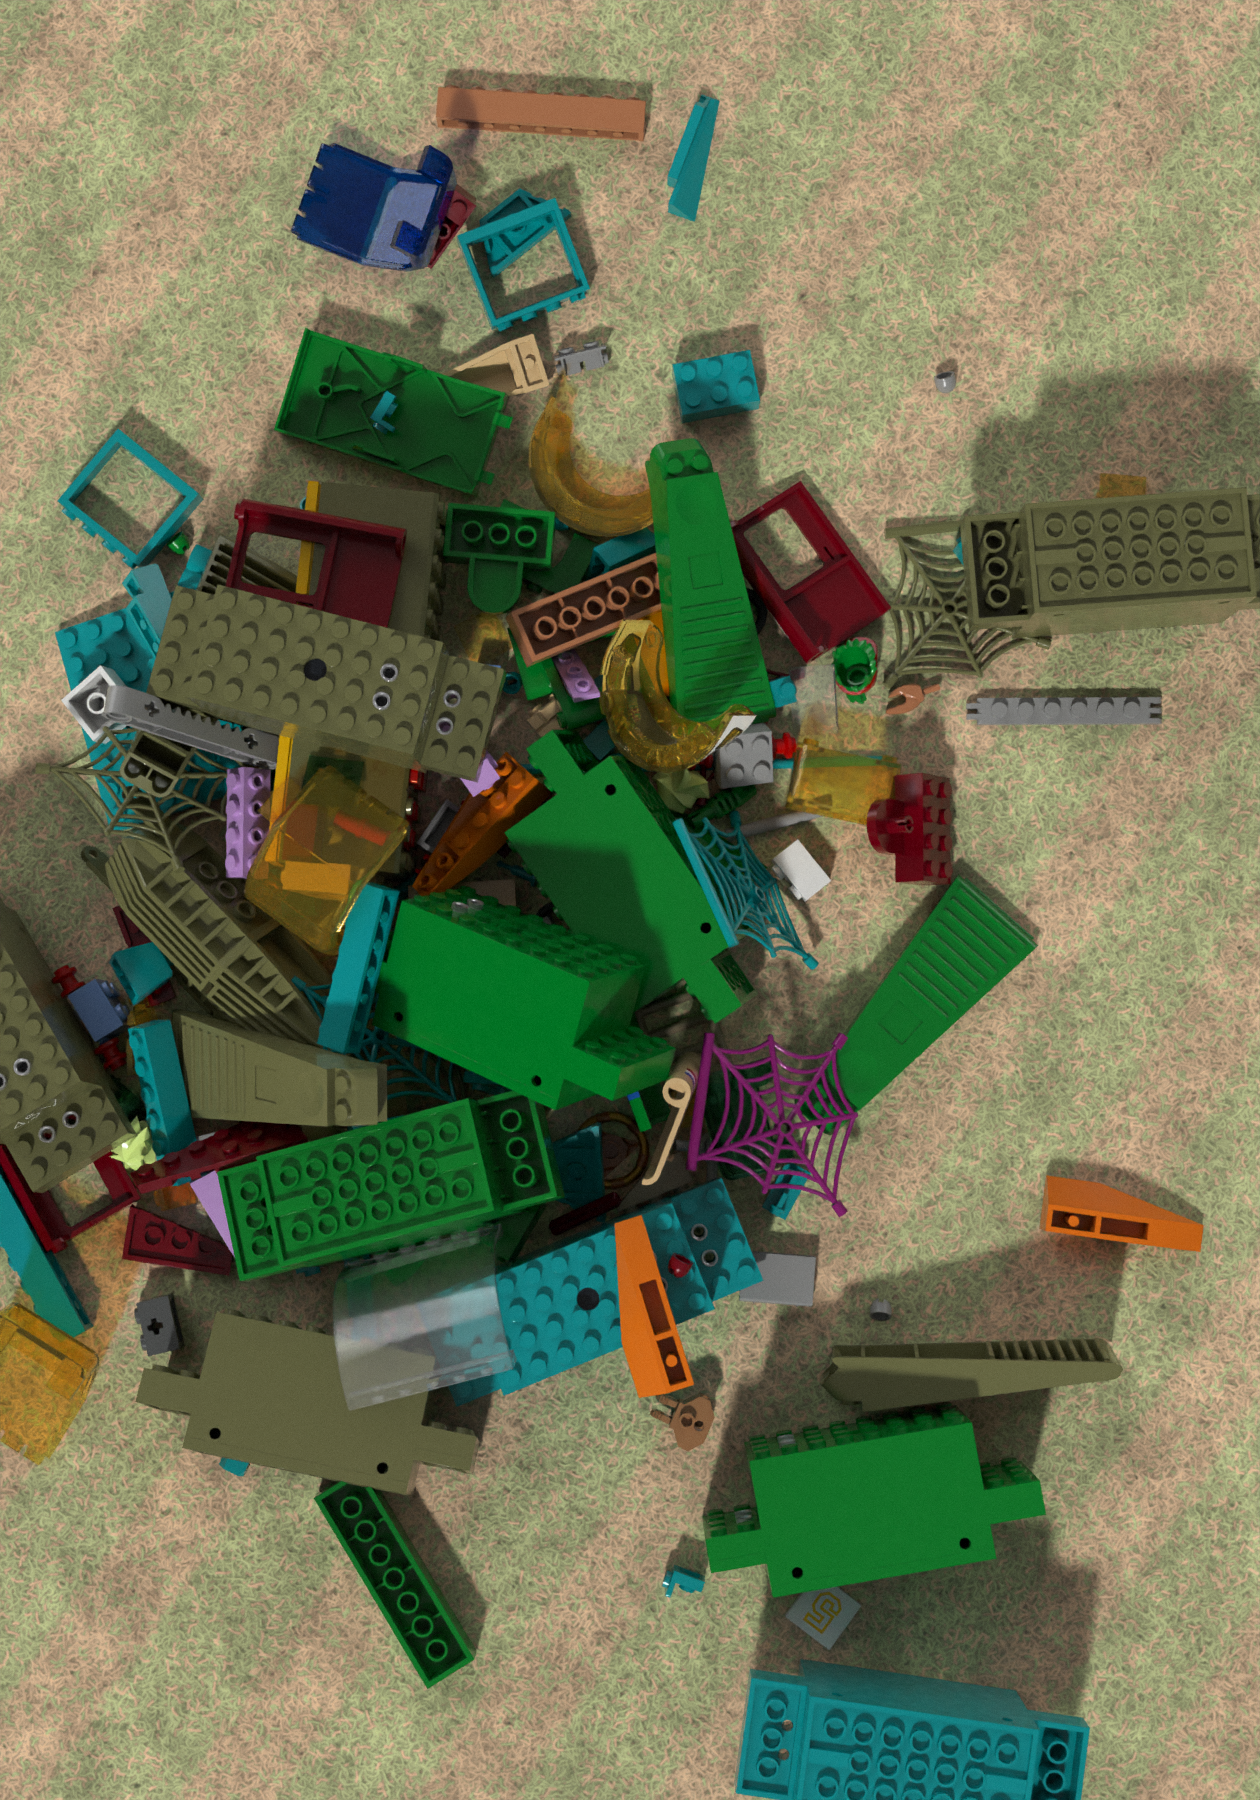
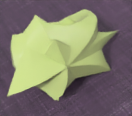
M686 769L672 773L657 772L652 777V780L657 783V792L670 811L683 814L686 808H692L698 798H709L708 782L694 770Z
M137 1116L131 1122L137 1135L111 1151L112 1155L109 1156L122 1161L128 1174L132 1169L136 1171L143 1163H154L156 1158L152 1148L153 1140L147 1122L142 1120L139 1122Z

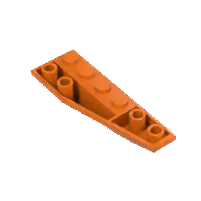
M507 752L496 762L498 767L495 771L500 779L495 781L492 787L481 791L474 797L471 793L468 794L413 883L412 887L421 896L430 895L431 892H445L446 889H450L476 870L506 843L508 837L504 832L535 811L552 793Z
M1046 1175L1039 1229L1104 1240L1201 1252L1204 1225L1101 1183Z
M639 1215L614 1223L621 1341L638 1397L667 1394L694 1385L693 1376L643 1217Z

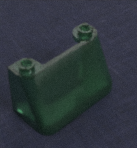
M762 1059L754 1060V1061L747 1062V1063H744V1064L754 1063V1062L759 1061V1060H762ZM771 1061L756 1067L737 1070L745 1079L772 1072ZM728 1068L730 1086L729 1112L721 1136L713 1149L723 1146L732 1133L738 1117L740 1100L738 1080ZM723 1070L712 1072L709 1075L704 1118L711 1143L720 1127L725 1109L726 1089ZM773 1076L763 1081L749 1084L757 1092L760 1091L759 1087L769 1084ZM744 1086L743 1116L737 1133L730 1144L742 1140L750 1126L753 1111L751 1094ZM757 1101L755 1124L749 1137L756 1135L762 1124L764 1110ZM768 1118L763 1132L771 1130ZM773 1136L766 1138L773 1141L774 1143H776L777 1138L773 1139ZM784 1137L782 1145H791L788 1139ZM760 1140L754 1142L767 1149L773 1155L774 1147ZM748 1144L738 1147L760 1158L769 1167L771 1159L761 1150ZM780 1149L778 1159H798L795 1150ZM729 1150L715 1155L738 1161L757 1174L767 1173L756 1161L744 1154ZM716 1161L720 1174L727 1180H737L752 1176L736 1165ZM776 1163L775 1169L790 1163Z

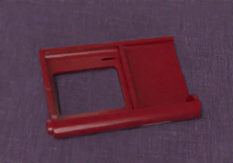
M801 481L740 520H730L744 577L806 664L816 660L891 609V606ZM780 509H784L789 514L823 562L822 568L787 590L779 586L744 536L745 531Z

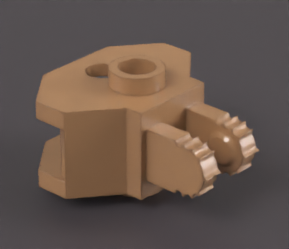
M700 1392L686 1400L680 1398L676 1400L665 1394L658 1395L656 1399L675 1409L672 1416L659 1409H652L650 1415L667 1423L669 1428L674 1430L678 1447L690 1451L703 1444L715 1418L710 1397ZM697 1421L703 1422V1425L700 1427H697L694 1424Z

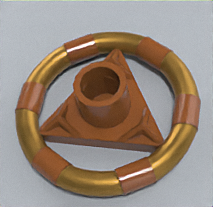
M613 1111L591 1116L577 1130L579 1131L596 1122H601L602 1124L614 1121L624 1124L638 1140L636 1142L602 1131L604 1178L639 1146V1155L633 1170L624 1177L610 1180L604 1179L606 1190L624 1188L633 1183L643 1173L649 1158V1143L645 1132H640L635 1119L623 1113Z

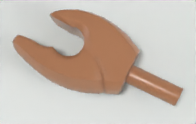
M919 684L898 686L889 693L888 698L901 695L905 698V703L887 709L886 714H904L912 711L924 701V695L940 690L939 684L921 689Z

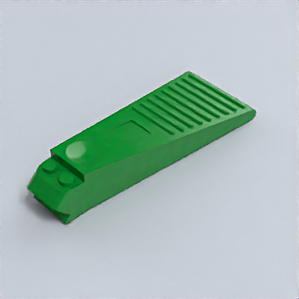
M695 438L659 443L651 450L650 461H645V467L651 494L673 733L675 736L683 735L686 738L724 730L733 716H756L750 725L769 722L770 718L776 717V708L718 472L713 471L710 457Z
M959 874L954 878L844 1032L848 1040L842 1049H838L836 1052L837 1074L843 1094L854 1112H858V1110H861L1038 946L1033 941L1034 937L968 878L964 879ZM831 1060L824 1071L827 1084L835 1102L845 1114H848L849 1111L843 1104L836 1088ZM820 1077L816 1084L824 1101L835 1116L840 1115L832 1105ZM803 1086L797 1094L802 1095L807 1086ZM812 1089L808 1097L814 1108L823 1118L830 1117L820 1103L814 1089ZM805 1101L800 1108L802 1114L809 1121L818 1119L811 1112ZM850 1119L843 1120L840 1128H842ZM837 1122L827 1123L823 1133L832 1135Z

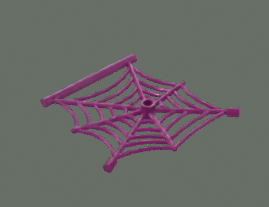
M704 1032L685 1170L696 1171L697 1162L700 1160L727 1162L751 1174L763 1186V1194H766L768 1189L776 1188L803 1190L832 1202L831 1207L838 1217L846 1214L848 1210L841 1200H837L836 1197L843 1155L858 1113L853 1111L841 1089L837 1074L836 1052L838 1049H842L848 1037L838 1033L830 1051L818 1055H799L787 1051L776 1043L772 1034H769L767 1036L768 1040L760 1045L748 1049L735 1050L717 1047L714 1043L715 1034ZM769 1045L770 1056L762 1060L743 1065H733L723 1054L751 1053ZM775 1047L785 1055L797 1059L826 1058L820 1067L809 1070L796 1069L786 1065L776 1057ZM714 1051L719 1057L724 1074L726 1089L725 1109L714 1140L705 1153L699 1154L712 1053ZM831 1060L836 1088L843 1104L849 1111L848 1114H845L835 1102L827 1084L824 1071ZM771 1061L772 1072L745 1079L737 1070L756 1067ZM777 1063L785 1070L796 1074L816 1073L811 1081H794L779 1074ZM728 1068L738 1080L740 1095L738 1117L732 1133L723 1146L713 1149L721 1136L729 1112L730 1086ZM772 1076L774 1080V1087L757 1092L749 1084L763 1081ZM820 1077L832 1105L840 1115L835 1116L824 1101L816 1084ZM780 1080L792 1085L807 1087L802 1095L790 1094L781 1089ZM744 1086L751 1094L753 1111L750 1126L742 1140L730 1144L737 1133L743 1116ZM812 1089H814L820 1103L830 1117L823 1118L814 1108L808 1097ZM775 1091L776 1100L770 1105H767L760 1097ZM782 1095L799 1100L796 1104L788 1103L782 1099ZM757 1101L764 1110L762 1124L757 1134L749 1137L755 1124ZM805 1101L811 1112L818 1119L808 1121L803 1116L800 1108ZM776 1105L778 1107L779 1118L771 1110ZM784 1106L793 1108L786 1120ZM798 1114L802 1122L792 1123V1120ZM767 1115H769L775 1122L774 1127L763 1132ZM850 1119L838 1157L832 1193L827 1186L829 1162L843 1120ZM837 1122L830 1140L822 1179L814 1167L815 1155L827 1123ZM782 1124L786 1125L787 1130L785 1133L781 1131ZM821 1125L809 1160L805 1154L806 1139L812 1126ZM807 1127L800 1147L792 1133L794 1129ZM775 1134L778 1136L776 1143L766 1139ZM784 1137L788 1139L791 1145H782ZM760 1140L774 1147L773 1155L767 1149L754 1142ZM748 1144L761 1150L771 1159L769 1167L760 1158L738 1147ZM780 1149L795 1150L801 1159H778ZM730 1150L748 1156L767 1171L765 1181L744 1164L727 1157L715 1155ZM776 1163L805 1164L813 1176L799 1171L774 1169ZM791 1174L805 1177L818 1183L825 1194L802 1185L770 1184L772 1175Z

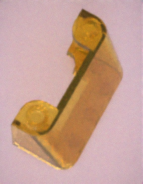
M804 738L803 742L797 741L783 802L786 808L867 825V814L875 800L895 799V775H900L902 766L901 763L897 762L898 757L882 754L881 759H874L827 749L819 746L820 741Z

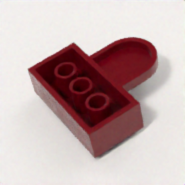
M926 773L895 775V799H878L871 804L867 814L868 838L872 847L878 853L895 855V882L921 886L951 884L953 868L950 854L952 849V839L950 837V823L952 821L950 796L952 794L950 778Z

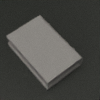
M752 1251L764 1281L740 1290L739 1301L753 1302V1304L756 1302L812 1307L815 1256Z

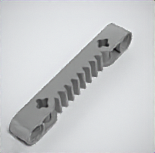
M113 685L107 688L103 715L108 720L258 768L276 769L279 737L253 728H247L240 732L239 727L231 729L228 723L221 726L219 720L211 723L210 717L201 720L200 714L191 717V712L188 710L181 713L179 707L171 710L170 704L164 705L156 696L129 687Z

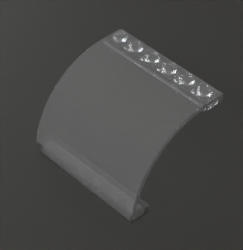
M489 1222L479 1225L475 1231L467 1232L466 1229L451 1233V1237L441 1239L440 1236L425 1240V1244L415 1246V1243H409L399 1247V1251L389 1253V1250H382L374 1253L372 1258L363 1259V1256L347 1261L348 1264L338 1275L335 1284L333 1329L338 1368L349 1411L514 1368L517 1359L514 1349L509 1350L496 1283V1243L501 1241L504 1235L501 1224L493 1226V1223Z

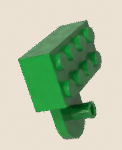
M448 503L443 556L446 563L469 565L467 590L471 602L478 610L489 615H500L510 611L520 599L524 569L552 571L556 528L555 512Z

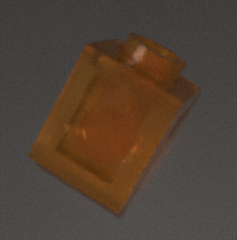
M190 1182L154 1191L156 1206H160L161 1211L198 1203L197 1195L192 1189Z

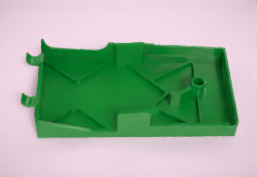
M305 328L274 430L278 433L477 498L481 483L492 485L495 473L485 470L499 426L509 429L513 417L503 415L509 398L505 392L455 379L428 370L423 364L386 352L379 353ZM388 391L396 396L395 403L398 406L390 418L387 416L384 418V421L395 427L396 430L394 434L388 430L385 435L373 427L375 421L370 417L385 392Z

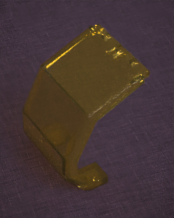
M329 765L325 769L319 768L272 824L248 871L244 895L250 902L311 947L324 954L335 956L339 955V946L346 927L343 924L366 884L406 837V828L409 822L394 811L387 815L386 812L389 810V807L372 795L365 799L367 792L350 779L345 783L341 782L345 779V776Z
M12 1302L0 1310V1433L2 1429L6 1431L0 1441L18 1453L25 1444L28 1445L29 1448L23 1456L40 1465L45 1457L51 1458L85 1403L100 1369V1360L94 1350L17 1302Z

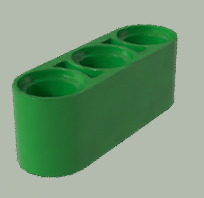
M507 628L527 700L530 701L551 695L552 691L540 664L536 663L529 667L526 666L510 628Z

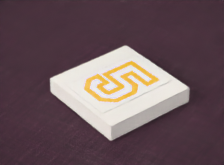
M838 1586L800 1593L789 1608L785 1617L830 1650L861 1607V1603Z

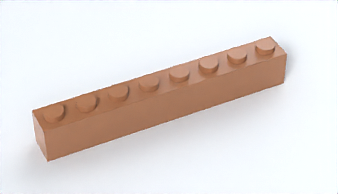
M455 85L438 87L436 120L438 127L644 141L646 101H641L636 97L615 99L608 95L596 98L589 97L586 94L566 96L559 92L538 94L532 90H526L521 93L503 88L491 91L485 90L482 87H472L471 89H462Z

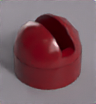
M673 1253L668 1262V1271L670 1274H674L676 1278H681L688 1274L693 1263L688 1258Z

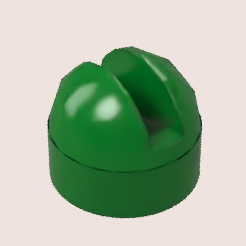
M181 531L168 541L167 546L175 554L181 555L185 554L182 549L183 547L189 550L190 541Z

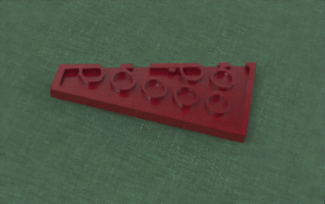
M240 1121L239 1124L228 1129H221L213 1136L202 1141H195L178 1152L168 1153L154 1163L142 1165L130 1174L139 1192L143 1194L172 1186L177 1182V1179L183 1177H190L191 1180L202 1177L201 1172L215 1169L217 1173L257 1161L256 1156L309 1141L296 1124Z

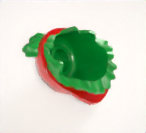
M854 637L848 639L843 645L837 647L836 651L832 652L834 661L831 666L835 674L836 684L846 694L849 701L864 704V701L867 700L865 693L875 685L877 679L878 646L874 640L869 638Z

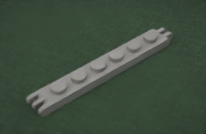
M1161 697L977 698V703L966 704V710H977V714H966V720H977V725L1162 724V718H1151V714L1162 713L1161 708H1151V704L1161 703Z

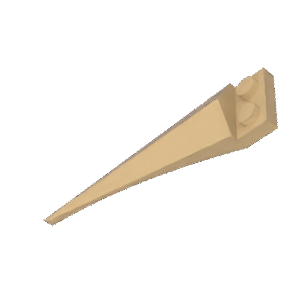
M534 334L509 341L443 374L505 392L508 397L525 394L549 386Z

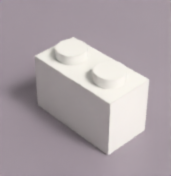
M798 839L772 859L774 866L771 869L780 880L785 877L791 885L788 890L797 901L802 898L806 902L831 881Z

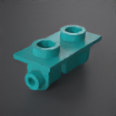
M785 1163L782 1170H793L811 1174L794 1163ZM782 1174L778 1176L774 1184L786 1183L804 1186L807 1178ZM789 1188L771 1189L762 1208L786 1220L801 1190Z

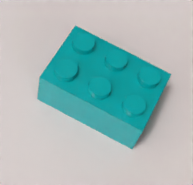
M750 350L672 364V376L682 424L759 409L760 397Z

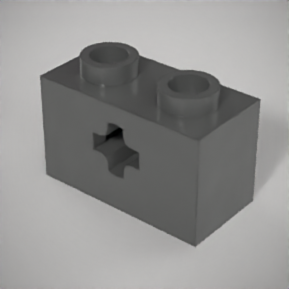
M173 1293L136 1303L137 1308L134 1309V1315L137 1324H141L143 1332L140 1336L141 1346L144 1351L147 1350L148 1356L177 1350L185 1346ZM156 1321L158 1323L162 1322L163 1327L160 1329L154 1328L153 1323Z

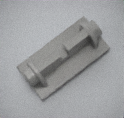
M593 341L583 344L584 349L574 351L573 347L558 350L559 355L553 356L555 361L560 360L561 363L556 365L558 375L563 374L565 377L582 372L579 362L583 361L587 371L604 367V364L609 363L607 353L602 354L601 352L602 349H606V346L604 344L599 345V341Z

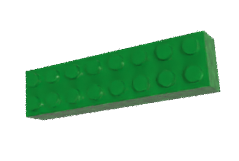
M335 1481L319 1491L314 1500L426 1688L429 1689L475 1660L477 1650L381 1490H376L369 1486L362 1487L343 1481Z

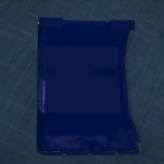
M321 143L315 162L321 165L322 168L320 169L313 165L307 182V186L313 189V191L305 189L298 208L305 216L302 217L296 214L290 230L293 234L297 235V240L362 266L404 272L427 267L457 185V178L451 159L443 152L428 145L424 147L417 170L397 168L336 143L330 146Z

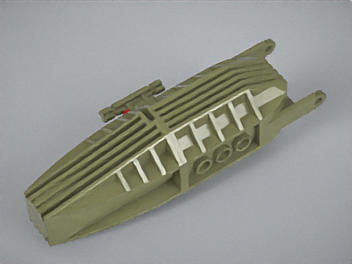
M127 786V787H126L129 792H130L132 786ZM122 792V798H124L123 800H125L126 795L124 792ZM141 796L133 797L129 803L151 806L149 799ZM159 808L161 815L163 816L165 813ZM132 809L137 815L156 818L154 811ZM169 817L164 821L167 830L173 822ZM143 820V825L161 830L159 824ZM179 823L174 826L170 834L173 845H175L177 838L187 828L186 826ZM144 829L134 832L167 847L165 839L161 835ZM190 830L179 844L176 853L177 856L181 857L185 870L181 873L174 872L170 862L172 858L170 854L138 838L130 836L123 838L110 859L103 852H100L101 850H98L96 846L93 847L92 845L91 847L89 845L83 848L80 854L82 860L113 892L125 914L174 964L170 967L173 972L172 977L177 978L176 981L209 1015H213L212 1018L222 1021L229 1020L239 1027L243 1026L248 1031L272 1034L323 1049L322 1045L317 1044L319 1027L322 1020L314 1011L305 993L302 990L300 992L291 979L295 975L306 982L305 986L310 987L332 984V977L301 939L243 879L226 878L225 860L199 834ZM330 989L314 990V992L320 996H329ZM313 998L323 1019L325 1009L321 1003ZM366 1045L365 1047L371 1056L372 1049L368 1048ZM360 1049L359 1054L363 1057L364 1061H368L366 1055ZM345 1053L347 1056L357 1059L353 1053Z

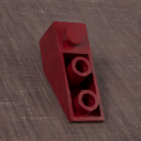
M454 183L439 204L410 254L432 269L475 209L476 198L457 183Z

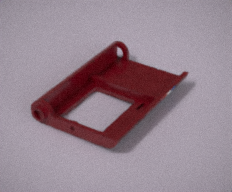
M245 498L242 499L241 503L236 504L234 518L238 520L239 527L232 552L226 587L388 628L406 545L407 529ZM258 532L324 545L325 553L315 594L305 595L243 583L241 578L251 535Z
M0 1144V1166L46 1252L53 1251L54 1254L59 1253L69 1247L68 1241L141 1199L122 1162L109 1157L112 1155L111 1151L93 1163L112 1196V1203L74 1226H69L50 1191L47 1190L44 1193L32 1192L8 1147L5 1144Z

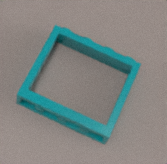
M556 198L457 235V243L491 330L498 328L499 332L513 327L512 322L519 319H522L523 322L530 321L538 317L537 312L545 309L547 313L553 312L562 307V302L568 300L571 303L579 302L586 298L585 293H588L590 290ZM550 216L577 287L496 318L469 247Z
M117 429L57 501L64 507L61 512L72 521L78 518L84 523L81 527L93 538L98 534L104 539L101 544L113 554L119 551L124 556L121 560L132 569H135L136 566L138 568L144 567L153 561L204 499L121 430ZM120 447L124 448L184 497L183 501L138 555L73 504Z

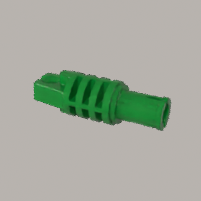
M754 785L723 789L720 793H716L713 797L708 798L705 806L688 814L687 819L695 830L704 824L702 822L704 817L709 821L713 818L721 819L724 815L736 810L737 807H741L757 794L756 787Z

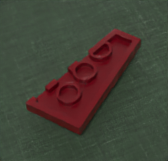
M133 1204L130 1206L122 1259L230 1275L233 1255L226 1243Z

